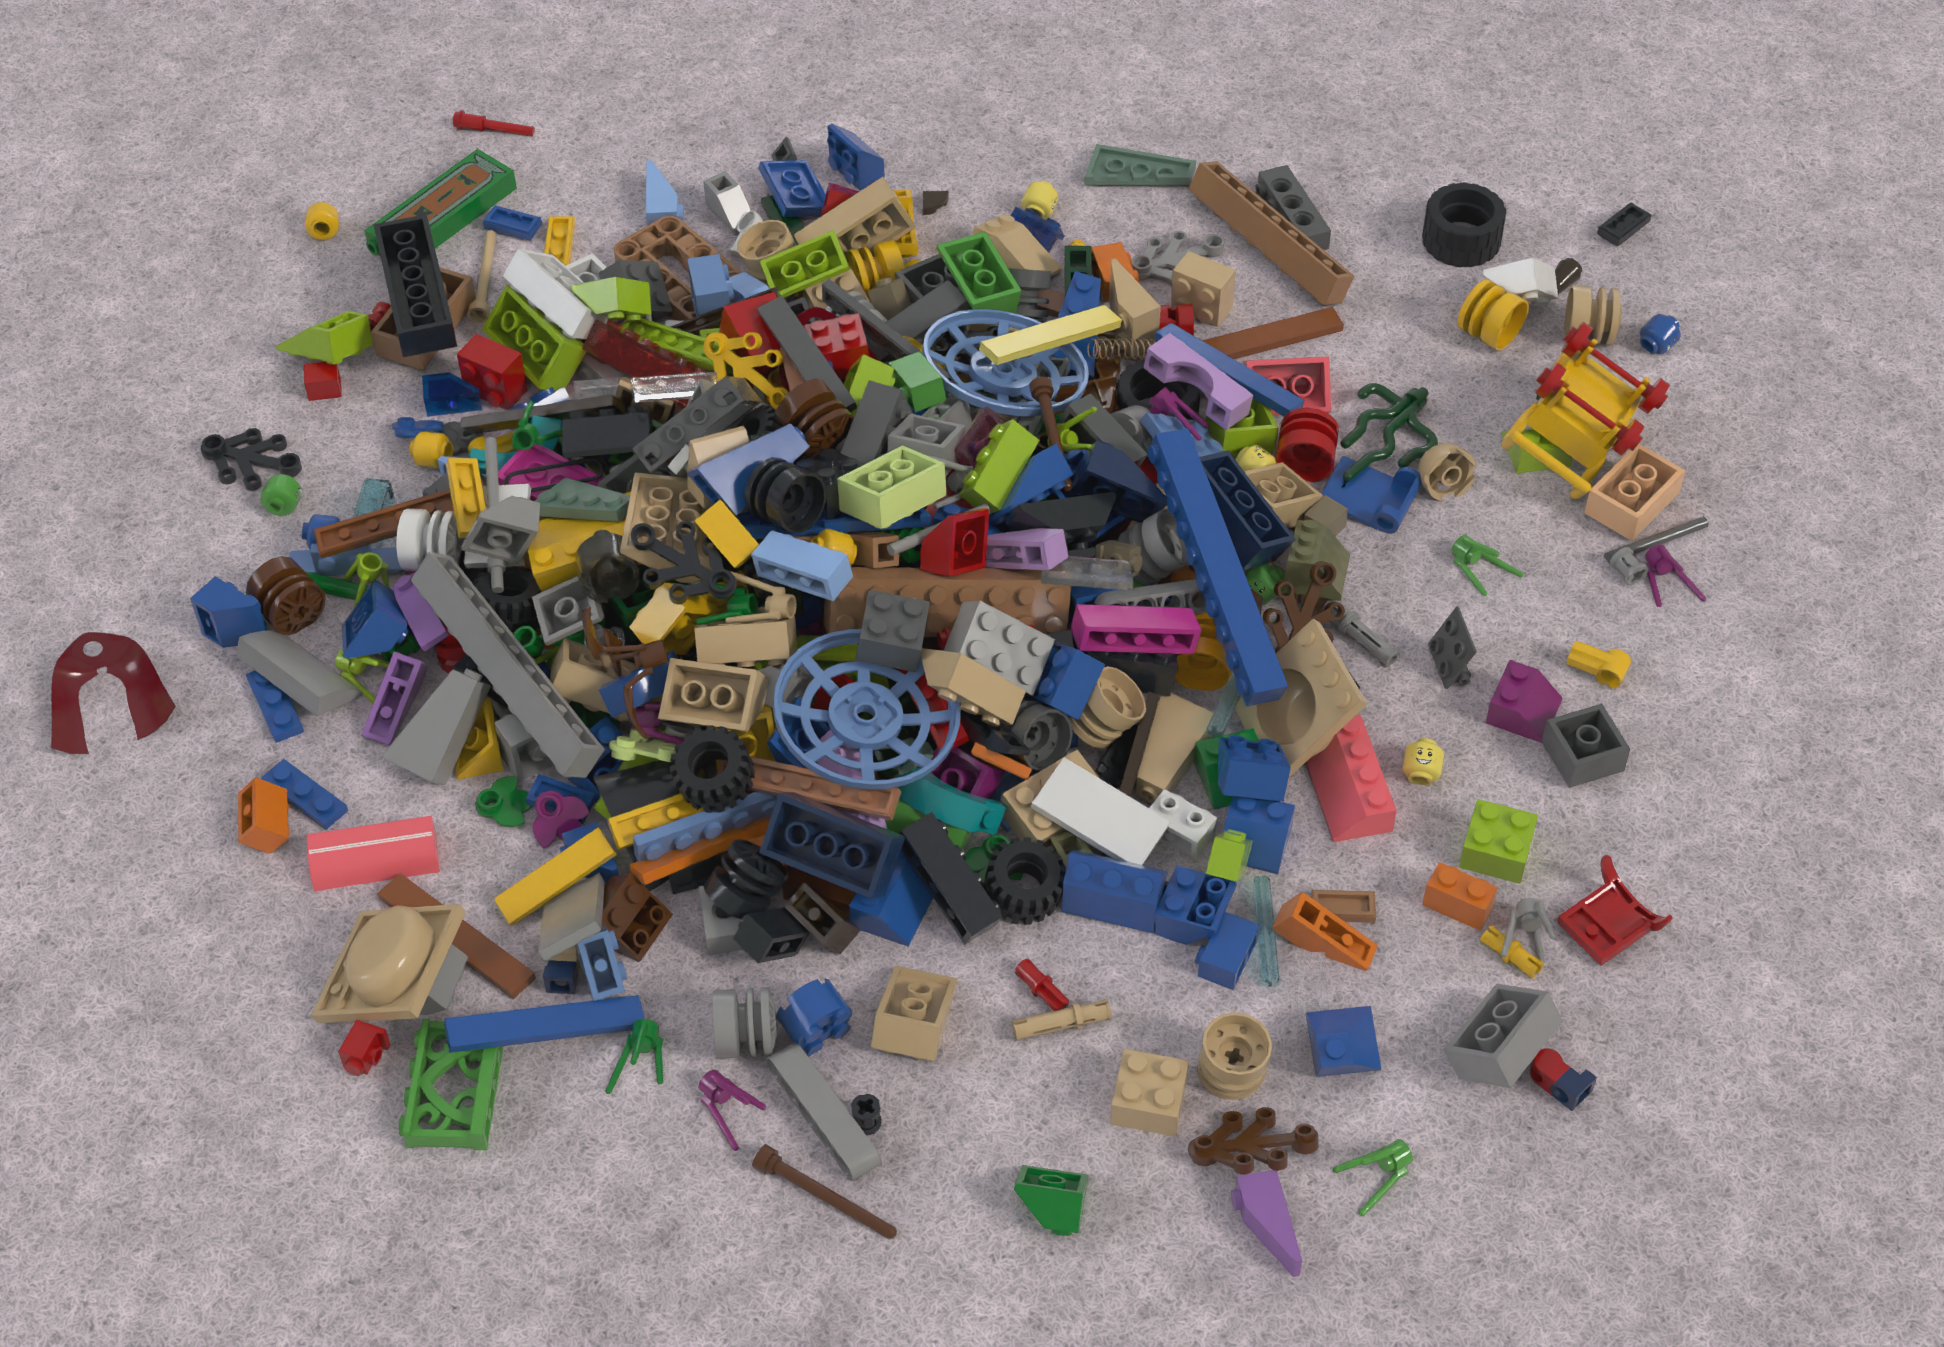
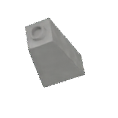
M466 668L464 673L452 670L386 750L383 758L430 782L445 785L491 685L481 681L483 675Z

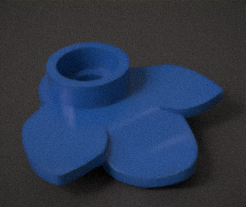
M400 417L397 419L398 422L392 424L395 436L399 438H415L416 435L423 431L444 432V423L438 420L414 421L412 417Z

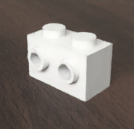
M1164 789L1149 808L1170 821L1169 827L1160 840L1194 859H1197L1216 834L1217 817L1208 810L1189 803L1178 794H1173Z

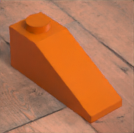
M1304 892L1299 893L1282 904L1272 927L1275 932L1299 948L1364 971L1368 970L1378 947L1372 940Z

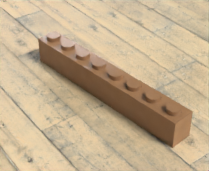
M1218 161L1199 163L1188 189L1197 196L1198 201L1210 207L1216 216L1223 218L1230 224L1229 226L1232 230L1243 235L1250 245L1257 247L1263 252L1265 258L1273 261L1284 274L1291 276L1297 281L1300 288L1310 292L1318 303L1328 306L1343 302L1355 277L1352 273Z

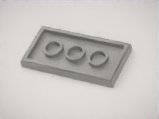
M600 873L557 895L544 904L538 949L544 961L601 931L605 881Z

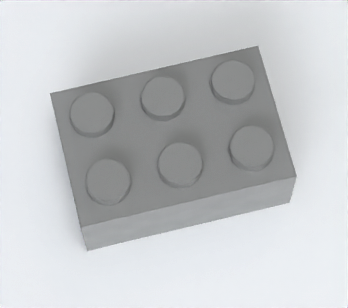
M967 601L961 605L944 651L964 654L1026 691L1024 696H1033L1055 639L982 601Z
M1496 984L1444 1048V1051L1459 1079L1511 1088L1563 1020L1548 991Z

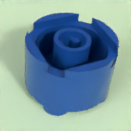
M826 978L823 984L817 979L800 987L787 998L791 1004L785 1010L780 1006L776 1013V1019L794 1043L801 1046L808 1056L821 1050L824 1046V1040L832 1035L835 1039L844 1036L851 1028L848 1022L852 1016V1010L831 981Z

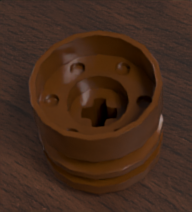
M817 378L805 381L795 387L784 397L775 411V419L782 427L791 423L793 427H797L804 434L805 441L810 447L803 453L809 458L818 454L823 449H833L841 443L848 435L854 419L841 401L836 400V396L825 382Z
M284 556L272 558L256 569L247 582L245 592L246 595L250 594L259 601L261 614L277 632L285 635L296 634L313 624L322 613L326 602L325 593L316 582L308 576L296 561Z

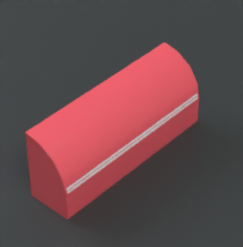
M432 815L307 834L308 862L314 891L391 880L399 873L405 877L440 872L437 834Z

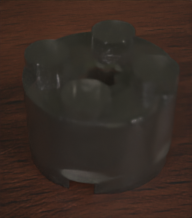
M608 530L596 531L592 537L585 540L579 546L575 554L578 579L583 593L591 600L601 603L609 602L608 599L617 596L619 600L629 597L637 589L640 581L638 562L620 553L623 536L610 533Z

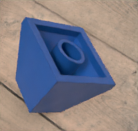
M1371 1006L1306 1012L1316 1077L1381 1070Z

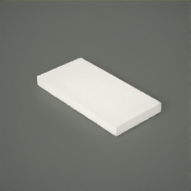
M1065 757L1061 760L1031 805L1033 810L1108 856L1139 865L1145 863L1170 824L1169 820Z

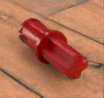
M1024 959L1017 965L1014 973L1029 986L1034 997L1039 996L1053 1011L1065 1009L1069 1005V999L1052 983L1053 979L1049 975L1045 976L1030 959Z

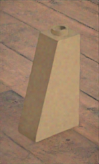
M1173 693L1170 696L1161 695L1138 771L1136 794L1144 801L1154 803L1164 789L1173 793L1194 763L1195 742L1210 739L1216 732L1217 714Z

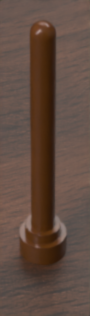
M1037 377L1029 384L1031 396L1040 404L1050 447L1057 444L1065 458L1050 400L1054 393L1052 381L1048 377ZM1068 477L1064 480L1066 486L1061 488L1063 491H1070L1072 489L1071 477Z
M764 1144L757 1152L752 1163V1167L764 1175L767 1172L771 1175L774 1173L780 1175L887 1239H893L896 1236L897 1230L893 1225L782 1161V1157L778 1155V1150Z

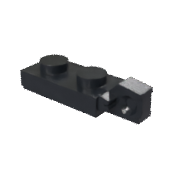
M1133 725L1130 729L1125 730L1119 738L1115 739L1097 764L1098 767L1095 772L1100 775L1099 778L1114 788L1119 787L1122 783L1138 729L1137 725Z

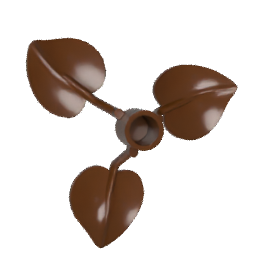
M591 607L582 609V622L586 642L595 660H601L599 653L609 652L611 664L618 677L622 676L620 660L634 658L638 669L644 667V671L623 686L626 712L631 723L641 737L649 738L650 736L638 724L633 702V686L645 676L653 674V667L669 663L663 640L660 639L647 644L622 646L623 641L607 629H604L603 638L606 645L604 647L596 638L594 626L590 618ZM633 651L630 653L620 654V652Z

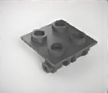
M1456 606L1428 643L1429 651L1432 654L1445 689H1448L1453 682H1458L1461 686L1467 685L1470 682L1471 672L1468 670L1467 664L1477 652L1460 608Z

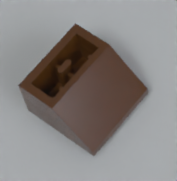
M629 872L610 877L605 884L602 924L606 926L608 932L613 930L619 949L614 951L640 962L673 913Z

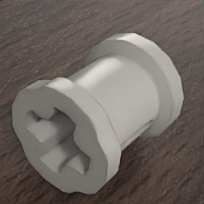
M1624 547L1612 556L1610 565L1612 568L1618 569L1625 576V582L1631 586L1643 580L1649 568L1633 556L1634 552L1631 548Z

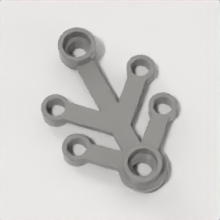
M1174 231L1162 257L1153 259L1154 255L1160 253L1163 249V241L1160 238L1153 237L1147 241V248L1144 253L1132 258V268L1138 271L1139 278L1141 279L1153 276L1168 281L1169 285L1172 286L1173 272L1161 269L1162 267L1166 266L1174 269L1188 251L1200 256H1219L1224 251L1225 240L1221 235L1209 234L1204 238L1203 245L1177 252L1180 247L1186 244L1187 235L1183 231Z

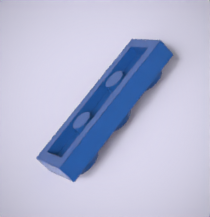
M256 670L247 673L248 683L275 743L303 733V726L289 696Z
M285 759L261 777L262 780L286 788L287 802L325 830L348 812V807L344 802Z

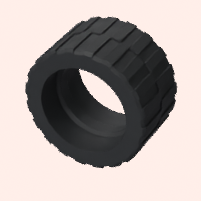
M1467 182L1448 184L1434 191L1427 201L1422 233V243L1426 247V251L1436 260L1455 267L1480 266L1492 260L1501 247L1506 219V207L1503 200L1495 192L1490 191V189ZM1464 222L1475 225L1476 227H1462L1452 223Z
M1145 359L1130 364L1120 374V379L1117 382V406L1120 410L1134 405L1143 406L1150 410L1153 406L1146 405L1140 401L1154 397L1166 387L1170 393L1174 392L1181 401L1199 415L1201 389L1181 381L1163 383L1144 369ZM1179 406L1177 407V409L1179 410V412H1180L1186 419L1194 420V419H1193L1191 416H1189L1185 411H1183ZM1172 412L1168 415L1171 417H1175V415Z

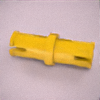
M1491 925L1483 933L1480 942L1501 956L1506 935ZM1512 940L1507 957H1502V961L1506 964L1510 962L1528 975L1529 978L1533 979L1536 976L1534 973H1539L1542 970L1544 962L1522 948L1523 944L1521 942Z

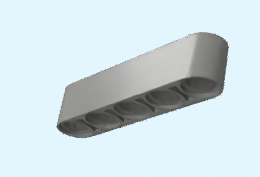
M1196 579L1101 593L1094 605H1112L1116 603V606H1136L1139 601L1144 599L1142 607L1192 608L1194 614L1207 613L1206 599L1203 591L1198 589ZM1199 592V597L1192 602L1194 594ZM1172 595L1170 603L1164 606L1166 598Z
M792 1043L766 1058L767 1065L773 1076H778L776 1080L791 1100L795 1099L794 1105L807 1123L813 1124L810 1127L826 1148L830 1147L831 1150L828 1152L842 1171L849 1173L846 1176L850 1181L857 1179L881 1164L880 1156L872 1142L800 1045Z

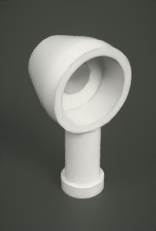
M754 210L746 212L738 222L737 230L740 233L733 247L729 250L730 254L741 257L737 251V243L741 235L749 227L763 221L761 216Z

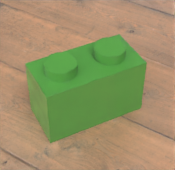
M920 351L889 362V366L895 368L892 375L895 378L893 387L902 390L909 406L914 412L946 401L942 376Z

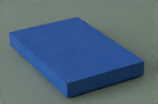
M807 160L760 161L758 169L783 217L821 216L826 194Z

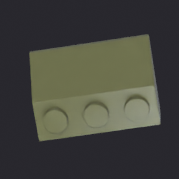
M1297 520L1294 532L1296 540L1291 544L1284 581L1293 584L1294 593L1306 595L1312 581L1310 569L1313 564L1318 561L1331 563L1336 569V578L1332 584L1323 586L1319 597L1341 601L1350 554L1327 525L1319 524L1315 520ZM1323 568L1318 569L1317 572L1318 578H1321L1324 575ZM1285 584L1283 585V591L1287 592L1288 588Z

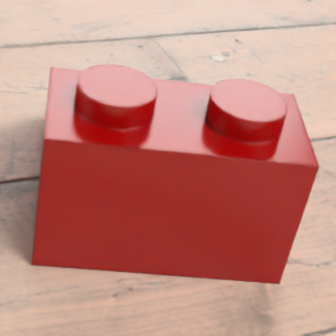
M981 508L947 516L922 540L920 570L951 577L986 568L989 509Z

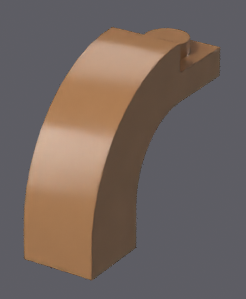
M871 531L846 533L852 537L854 544L857 546V555L852 565L873 569L899 566V554L891 556L887 550V545L898 541L899 535ZM818 534L793 537L810 543L813 537Z

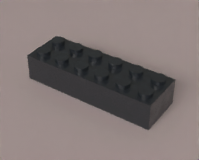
M427 214L373 224L402 356L409 357L458 347Z

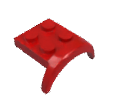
M1604 855L1600 863L1605 884L1559 915L1557 923L1600 966L1649 932L1661 930L1673 919L1671 915L1667 917L1656 915L1638 902L1621 881L1609 855Z

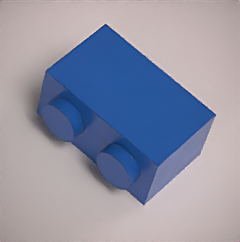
M1225 912L1216 935L1207 937L1209 939L1207 946L1201 945L1195 959V963L1199 965L1198 977L1234 990L1258 941L1260 925Z

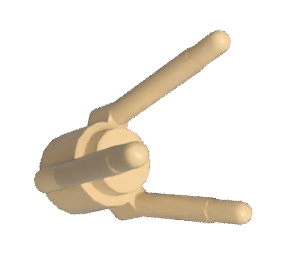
M730 571L737 581L771 592L773 595L767 597L765 607H758L757 614L728 617L725 619L726 623L779 620L780 618L792 619L794 617L796 599L792 594H785L784 587H775Z

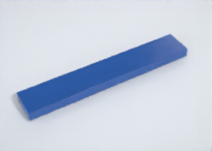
M1170 323L1155 333V342L1171 333L1239 385L1246 388L1253 394L1254 400L1283 417L1287 413L1303 407L1305 400L1176 325Z
M639 995L445 1018L444 1027L449 1053L629 1031L633 1029L636 1020L645 1018Z

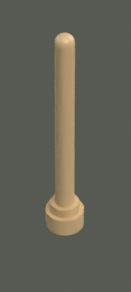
M493 230L486 232L476 299L470 303L468 308V318L474 323L486 322L490 314V307L486 302L496 241V233Z

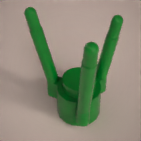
M529 401L522 419L518 422L519 427L512 435V448L528 450L534 444L541 445L545 441L562 435L563 429L540 436L537 428L528 423L534 405L533 401Z
M716 584V587L719 589L726 587L725 585ZM737 587L734 596L727 601L728 612L699 618L695 622L700 625L725 621L728 617L757 614V598L753 593L747 594L746 587Z
M638 1019L634 1022L632 1034H629L627 1037L626 1045L606 1087L605 1092L607 1094L612 1092L632 1048L633 1052L630 1060L632 1065L637 1063L640 1053H649L654 1049L657 1083H663V1038L658 1036L659 1025L650 1019Z

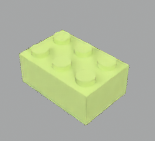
M903 445L837 478L840 511L880 529L890 527L896 521L911 516L915 511L931 505L936 500L947 495L945 463Z

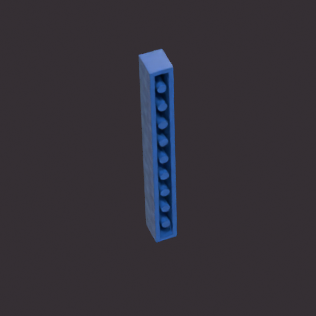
M1189 429L1157 433L1148 448V457L1157 470L1158 484L1165 491L1168 510L1174 515L1176 520L1178 537L1184 541L1187 549L1186 557L1188 563L1193 565L1195 570L1197 587L1200 591H1203L1206 599L1207 613L1214 620L1216 637L1225 649L1227 666L1230 670H1233L1236 678L1237 692L1239 696L1243 697L1246 707L1280 700L1288 684Z

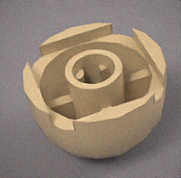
M1441 443L1427 450L1420 459L1418 473L1421 477V484L1429 495L1439 501H1444L1441 498L1442 496L1452 493L1455 494V497L1461 496L1474 482L1475 476L1473 471L1474 466L1476 467V462L1469 452L1456 444ZM1441 481L1445 486H1451V488L1442 491L1437 487V482Z

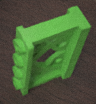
M423 1019L421 1030H416L414 1046L417 1053L416 1058H411L409 1075L412 1081L411 1087H406L404 1092V1105L407 1109L406 1115L401 1116L399 1120V1135L404 1137L407 1148L422 1146L487 1150L504 1046L449 1053L448 1045L442 1042L443 1050L436 1053L432 1050L433 1043L438 1039H447L444 1021ZM469 1059L470 1064L479 1061L481 1065L477 1069L472 1070L467 1067L465 1060ZM429 1061L432 1062V1063H434L433 1065H431V1066L428 1068V1066H429ZM459 1064L464 1076L478 1082L476 1087L467 1088L460 1092L450 1105L437 1093L433 1084L446 1071ZM423 1094L427 1099L428 1103L422 1104ZM472 1099L474 1101L472 1107L467 1108L462 1104L461 1111L458 1110L464 1100ZM428 1114L432 1116L430 1121H428V1125L438 1122L441 1116L445 1118L436 1129H421L419 1127V1120L423 1115ZM451 1123H454V1124H456V1125H459V1126H461V1127H464V1128H467V1129H470V1130H448V1129H449Z

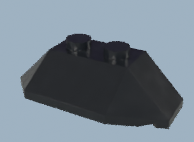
M1115 492L1019 504L1006 522L1012 532L1037 528L1063 529L1066 546L1078 542L1090 543L1097 538V533L1106 524L1117 496Z

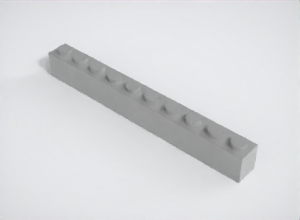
M428 552L411 579L419 590V595L427 600L433 608L434 614L441 618L448 627V632L459 641L463 651L477 664L479 672L491 682L493 690L508 704V709L524 725L525 731L540 745V750L554 763L556 771L567 778H586L605 749L453 558L449 555Z

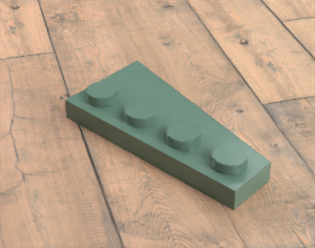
M1096 144L1085 175L1084 185H1190L1196 170V161Z
M565 477L550 490L540 493L539 498L535 502L540 503L539 516L619 522L627 516L630 495Z

